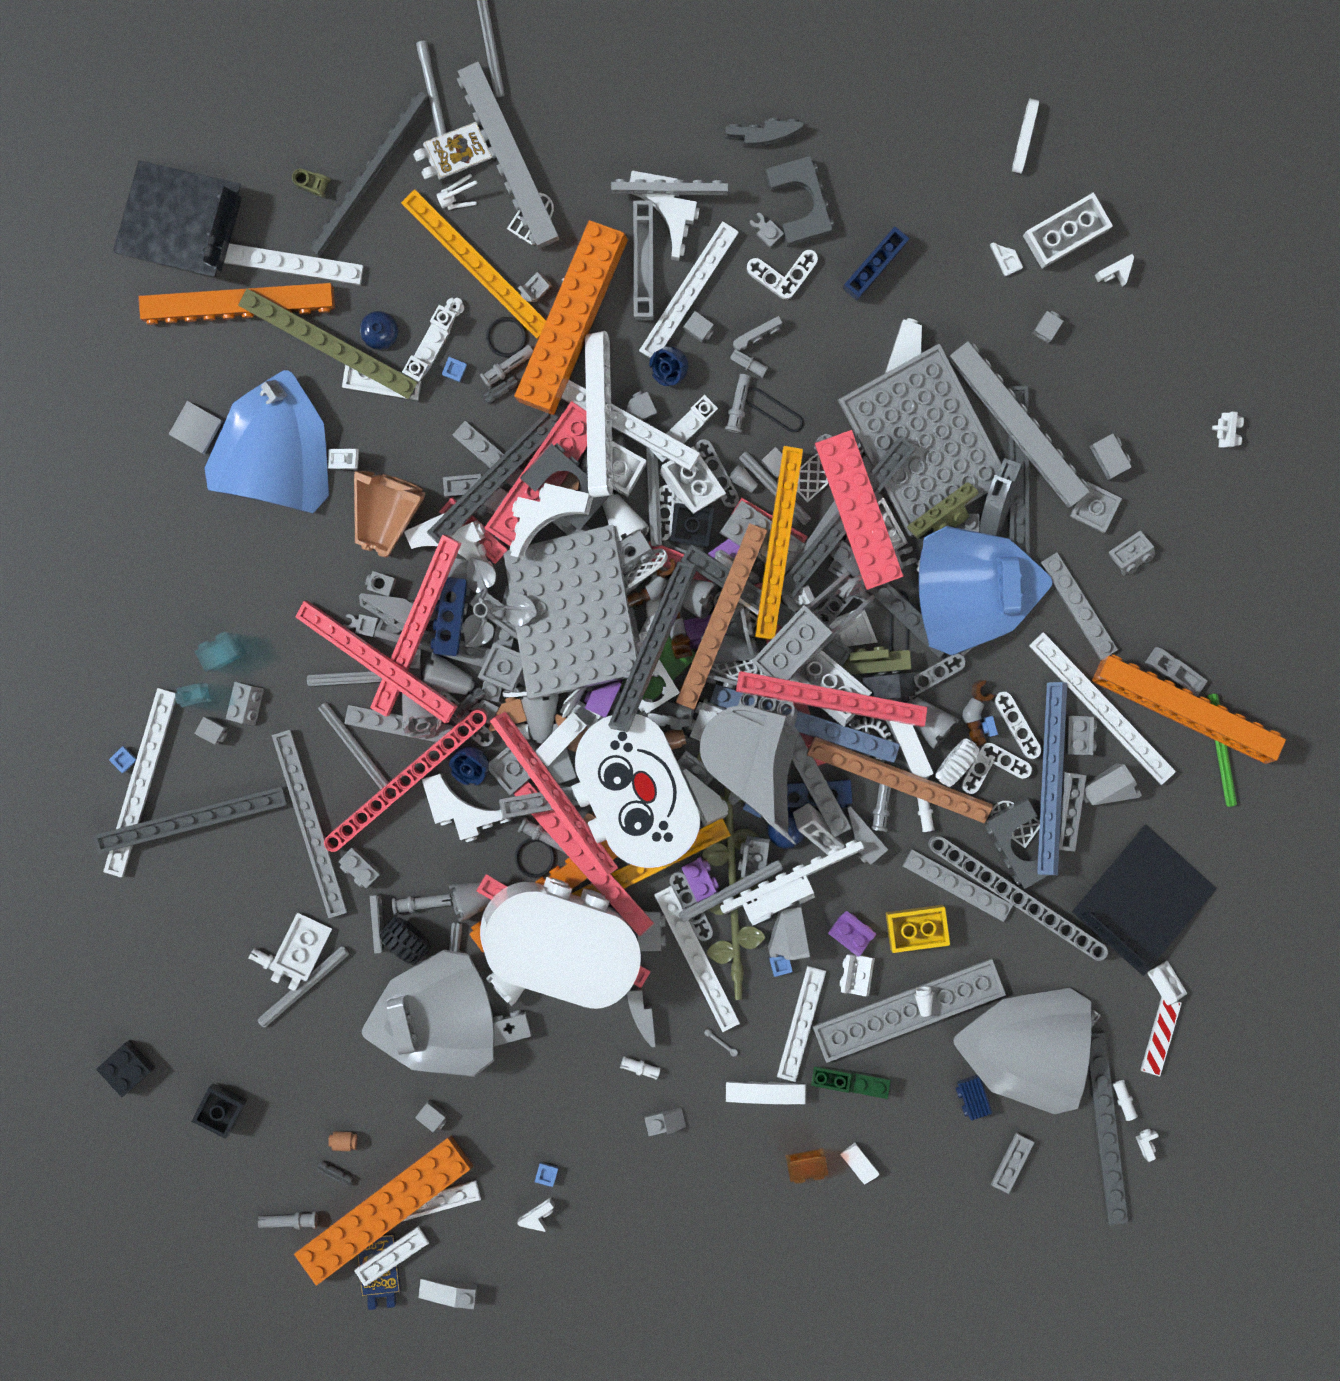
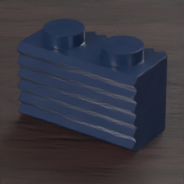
M978 1075L957 1081L958 1087H955L958 1098L963 1099L964 1105L961 1107L965 1117L968 1116L973 1121L974 1119L992 1114L982 1080Z

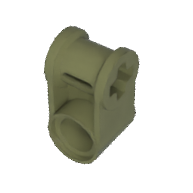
M296 169L292 174V180L298 189L325 198L327 184L331 181L329 177L304 169ZM304 175L306 176V181L298 183L297 178Z

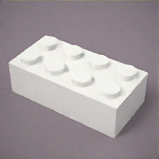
M1093 192L1027 230L1023 237L1043 269L1109 231L1113 225Z

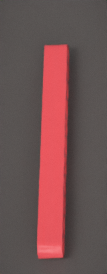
M476 708L336 827L326 837L324 841L325 848L328 851L335 852L344 846L479 730L487 721V712L482 708ZM480 713L484 719L482 722H476L473 715ZM460 726L468 727L469 733L466 735L459 732ZM446 738L453 739L454 746H446L444 740ZM434 750L439 752L440 758H431L430 752ZM416 764H424L425 771H418L416 769ZM404 775L410 777L411 783L404 784L401 781V777ZM387 789H395L396 796H389ZM374 800L380 801L382 808L376 809L372 802ZM365 813L368 819L361 821L358 818V814ZM350 825L353 828V833H346L344 826ZM334 837L338 840L339 844L334 846L330 843L329 839Z

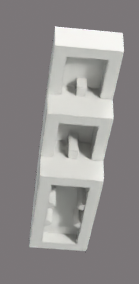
M726 1082V1102L806 1104V1084Z

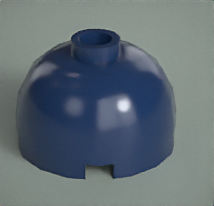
M374 311L363 318L360 324V335L368 347L385 350L390 348L397 340L399 329L397 322L391 315L382 311Z
M664 347L653 353L650 357L649 366L650 368L652 367L654 372L652 374L653 378L659 384L670 386L681 382L685 378L689 364L686 355L681 350L675 347Z
M475 747L461 748L453 755L449 763V767L451 766L452 776L464 785H469L470 783L480 784L489 769L486 755Z
M788 811V834L796 845L769 823L767 826L771 842L783 849L799 845L804 838V834L797 829L793 815L794 812Z

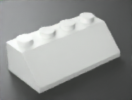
M822 650L790 680L870 696L872 693ZM822 708L843 727L856 715Z

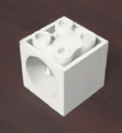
M612 441L613 489L628 497L647 462L645 459Z
M658 660L652 676L658 677L660 675L666 683V687H663L662 691L664 696L656 702H652V699L648 698L642 699L639 706L641 712L645 710L648 713L680 693L660 660Z

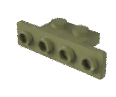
M969 482L965 483L907 526L908 530L916 538H919L930 529L934 533L946 526L956 528L970 518L964 504L979 494L978 490Z
M875 647L874 651H866L865 648L855 649V652L850 653L841 667L850 675L910 670L912 668L911 653L909 650L890 652L885 647Z

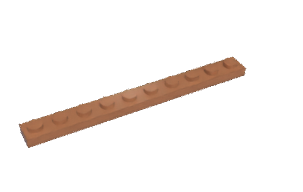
M749 523L676 703L692 710L695 709L767 530Z
M816 736L807 751V756L982 823L986 822L993 809L992 804Z

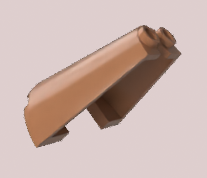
M355 471V543L361 545V548L364 550L373 551L375 549L379 556L389 557L424 500L426 493L422 492L423 489L419 486L386 474H383V476L374 475V472Z

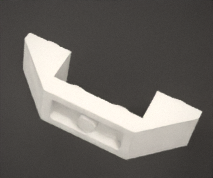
M438 305L430 320L431 326L414 357L411 355L402 373L418 382L421 381L433 365L450 333L456 317L454 312Z
M704 395L666 435L684 444L709 420L718 408ZM650 449L659 458L661 462H664L667 459L661 454Z

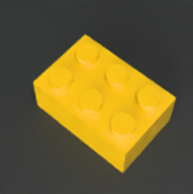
M943 905L885 912L892 953L950 945L946 910Z

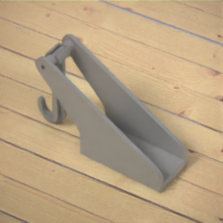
M847 571L812 602L804 605L760 651L752 662L766 676L790 681L876 598L874 595L870 596L866 592V588L859 582L862 579L860 575L852 579L850 577L851 574ZM844 583L845 585L839 589L841 591L839 595L842 598L854 596L863 603L839 625L831 629L813 610Z

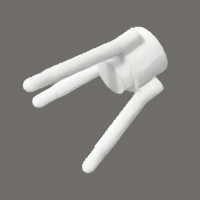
M468 174L437 194L442 209L447 207L448 210L477 205L475 201L453 204L456 201L455 194L477 184V181H473L452 191L471 178V174Z

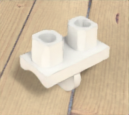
M1238 412L1222 413L1218 426H1212V430L1217 431V438H1219L1218 447L1228 448L1241 445L1242 437L1236 434V428H1242L1244 418L1238 416Z

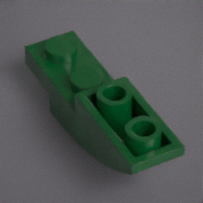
M814 1066L811 1086L846 1093L853 1092L883 1099L889 1098L891 1079L873 1076V1074Z

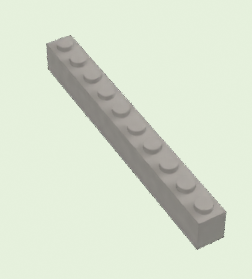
M479 62L458 70V84L461 89L465 88L468 94L464 97L469 107L472 105L475 112L472 113L477 124L481 123L483 130L480 132L484 140H489L491 145L488 148L493 159L497 158L499 162L496 167L501 176L505 175L507 182L504 184L508 193L512 192L515 197L512 202L516 210H521L523 216L520 219L524 228L528 227L531 232L528 237L532 245H537L539 250L558 241V234Z
M967 341L952 353L948 360L1068 508L1073 506L1089 493L1087 489L1089 487L1082 478L1079 479L1075 474L1076 470L1070 463L1067 464L1064 461L1063 453L1058 448L1055 449L1052 446L1051 438L1039 430L1040 425L1034 418L1031 419L1027 415L1028 410L1022 403L1018 404L1014 399L1016 397L1014 392L1010 388L1006 389L1002 384L1004 381L998 373H993L990 369L992 367L986 358H981L974 343L970 344Z

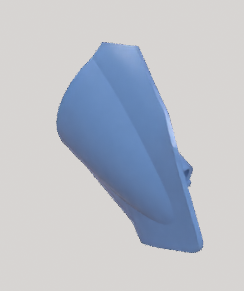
M284 370L267 380L278 381L287 394L283 400L266 404L269 397L267 395H260L263 389L259 385L232 404L225 424L204 468L207 488L210 491L243 496L314 513L329 496L324 423L293 373Z
M946 526L924 537L919 565V598L929 647L953 656L1013 631L1050 589L1052 578L1008 538Z

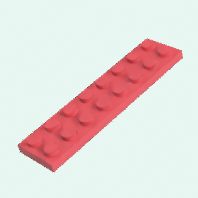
M571 401L522 474L550 443L553 445L558 443L565 450L563 454L567 458L572 456L578 461L587 449V412ZM557 471L551 474L536 492L519 477L484 529L511 546L512 541H515L516 523L520 521V518L513 516L514 512H512L513 504L517 501V498L521 497L540 502L539 493L541 488H544V484L561 487L570 472Z
M852 430L814 443L866 590L903 577Z

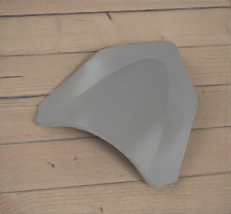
M442 950L390 980L362 1029V1035L366 1040L411 1070L475 1077L494 1062V1023L489 997L477 968L473 964L470 955L466 953Z
M1071 988L1003 999L957 1033L953 1039L954 1045L991 1092L1054 1115L1075 1110L1079 1107L1089 1065L1091 1001Z

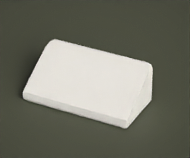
M1168 961L1148 971L1150 978L1167 1005L1178 1001L1187 994Z
M853 1143L840 1154L864 1184L880 1175L879 1171L856 1143Z

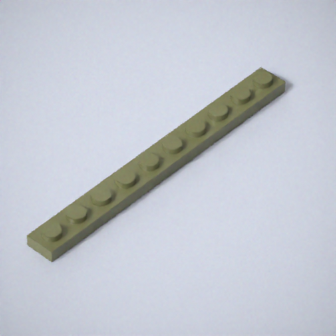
M246 289L238 306L407 399H410L418 384L415 380L249 289Z

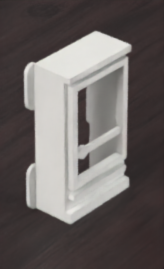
M806 875L803 876V880L801 877L757 897V901L753 899L750 904H747V902L743 903L742 905L752 926L771 918V915L793 905L792 903L795 901H799L802 904L815 898Z

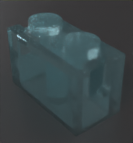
M197 683L176 689V702L181 707H192L212 702L207 683Z

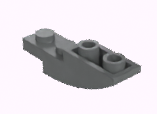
M769 118L765 120L764 128H760L759 125L741 127L740 124H730V126H726L725 139L744 140V147L767 146L795 136L802 131L803 122H799L798 119L780 121L779 118Z
M1004 458L998 475H994L986 498L980 522V533L999 536L1011 506L1009 501L1024 465Z

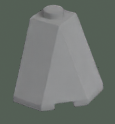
M1116 763L1085 784L1083 802L1085 804L1098 805L1135 799L1142 795L1139 790H1135L1134 787L1137 783L1125 764Z
M795 901L792 903L793 905L778 911L768 945L770 957L776 958L778 955H782L787 960L810 957L799 901Z

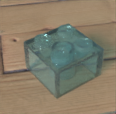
M229 632L218 634L215 636V641H206L198 645L199 649L194 651L205 672H215L247 654L237 635Z

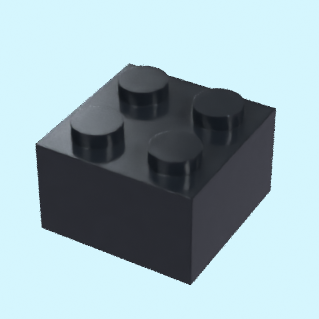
M676 503L670 542L708 548L714 508L704 507L693 514L685 504Z
M913 673L863 678V684L872 692L870 695L872 697L900 702L909 700V696H916Z
M128 1040L96 1070L122 1098L152 1072L155 1067Z
M213 1083L208 1087L191 1122L226 1139L231 1134L247 1100Z

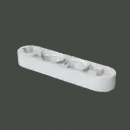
M1029 98L1012 172L1021 174L1023 171L1039 100Z
M1007 692L997 693L994 697V703L1021 751L1027 758H1037L1041 753V747L1012 696ZM1000 696L1008 697L1006 703L1008 706L1013 705V708L1003 712V709H1006V707L1002 703L999 704ZM1012 711L1018 715V719L1015 722H1010L1007 718L1008 714ZM1020 728L1027 730V737L1024 739H1020L1017 736V731ZM1031 738L1032 741L1029 744L1032 747H1036L1035 754H1028L1029 747L1027 744L1023 746L1022 742H1026Z

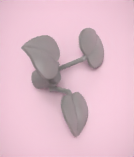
M476 558L469 559L466 570L467 583L474 592H481L484 589L479 602L473 607L474 614L467 617L464 625L465 646L477 647L489 642L494 635V626L487 622L488 618L486 617L493 611L507 609V620L515 626H522L530 622L537 615V609L533 601L521 593L509 595L507 597V606L493 607V604L489 600H484L488 592L487 587L493 586L496 582V571L488 562Z

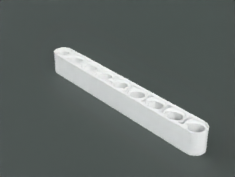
M606 331L590 333L585 336L588 491L592 498L609 496L613 493L610 341Z

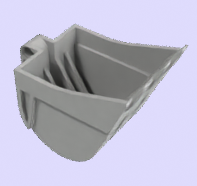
M743 693L738 706L729 707L718 713L706 725L700 740L702 761L711 775L764 817L779 833L796 845L788 834L787 780L789 766L799 735V731L795 728L798 716L797 708L792 702ZM749 698H755L754 704L746 705ZM772 702V709L765 710L766 704ZM785 708H792L789 715H783Z

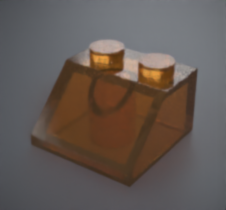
M823 1148L785 1155L790 1182L794 1181V1183L798 1184L810 1178L821 1180L825 1178L824 1176L828 1175Z

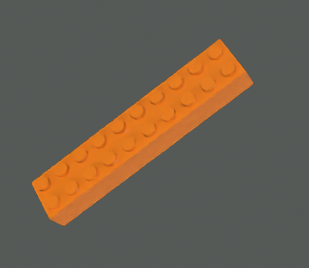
M590 220L588 221L514 397L518 402L551 415L555 414L585 343V336L591 329L628 240L625 233Z
M1116 655L1107 656L1100 661L1091 682L1264 764L1277 761L1286 739L1281 737L1280 733L1273 730L1269 732L1263 729L1264 726L1257 722H1248L1243 715L1229 713L1228 709L1224 706L1210 704L1211 701L1204 697L1198 698L1193 695L1192 691L1185 688L1181 690L1175 687V684L1171 681L1158 679V676L1152 672L1145 673L1135 664L1129 663L1128 665L1122 662L1123 659Z
M449 1136L294 1254L317 1286L474 1166L454 1138Z

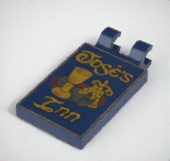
M395 1233L384 1234L357 1255L358 1266L395 1242ZM398 1265L367 1286H364L360 1280L362 1296H368V1310L376 1309L378 1306L377 1297H387V1308L395 1307L397 1304L395 1293L401 1291Z

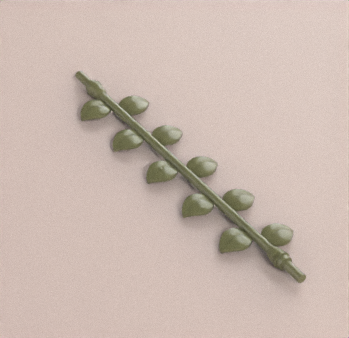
M699 753L697 759L698 761L703 763L701 754ZM724 786L725 798L721 795L719 796L728 806L726 826L731 836L727 838V847L724 844L716 843L706 848L702 857L705 860L707 859L713 866H721L728 861L730 886L738 882L736 880L735 847L741 850V844L746 842L747 836L758 838L759 836L750 829H739L734 833L733 805L730 804L728 799L731 791ZM757 883L745 890L751 889L752 891H754L759 888L758 885L760 883ZM738 893V894H736V895H734V896H732V897H734V899H736V898H737V895H738V897H741V894ZM721 902L709 910L716 915H723L724 913L720 906L724 903ZM737 908L730 912L732 944L728 941H718L710 946L707 955L720 964H725L733 958L730 976H732V981H734L735 1000H742V980L745 974L740 959V945L747 949L756 948L765 939V936L761 930L753 926H745L739 931Z

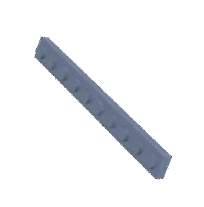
M1065 682L1047 683L1037 870L1039 875H1058L1067 683Z
M716 684L710 703L726 709L738 706L743 693ZM749 698L746 705L754 704L755 698ZM770 702L767 703L765 710H771L773 705ZM787 708L783 715H789L792 709ZM798 711L795 728L799 733L811 737L816 736L836 745L891 763L895 762L900 744Z

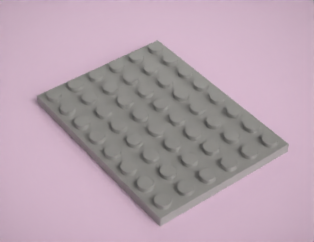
M940 344L931 347L838 399L873 468L900 435L916 447L883 487L908 536L913 535L907 528L909 524L965 483L969 482L978 490L979 494L964 504V506L989 492L994 475H998L1002 464Z
M613 524L531 544L528 546L523 559L511 556L510 550L503 553L510 595L514 593L526 595L533 601L537 609V615L530 622L522 626H516L527 698L529 700L629 677L638 654L616 531Z

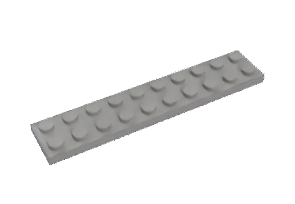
M990 958L813 1025L812 1027L825 1061L828 1063L1005 996L1006 994L994 962ZM928 986L934 992L932 1015L930 1016L920 1015L914 995L918 987Z

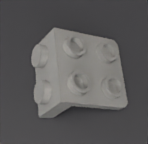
M740 604L735 608L726 634L727 636L746 639L749 654L754 656L753 649L757 648L755 639L751 638L754 637V631L751 623H749L751 622L749 611H745L744 605Z

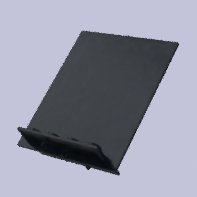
M138 161L113 252L215 277L217 270L222 272L242 197L238 194L241 184Z
M1144 825L1073 909L1072 913L1106 942L1105 944L1120 955L1119 958L1126 960L1144 976L1212 895L1216 887L1147 825Z

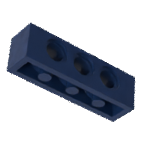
M894 226L844 284L842 289L857 301L903 249L909 238Z
M447 577L440 600L436 604V611L439 612L438 619H434L433 630H436L435 638L431 640V649L434 650L433 654L457 657L459 655L468 584L466 579ZM449 592L456 594V600L452 603H449L446 599ZM447 611H451L454 615L453 620L450 622H446L444 619V614ZM445 630L451 633V638L448 641H444L441 637L442 632Z
M851 780L826 781L830 789L836 790L837 796L835 799L840 808L848 807V804L852 803ZM804 782L787 784V799L791 792H797L799 795L796 802L788 800V811H790V807H798L800 809L808 803L811 806H817L815 801L808 800L809 790Z

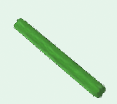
M1209 694L1207 696L1211 701L1210 704L1220 705L1218 694ZM1215 740L1225 802L1227 807L1236 806L1237 801L1228 749L1226 745Z

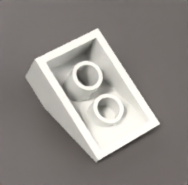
M701 456L691 471L671 460L661 467L660 474L669 488L693 514L726 494Z

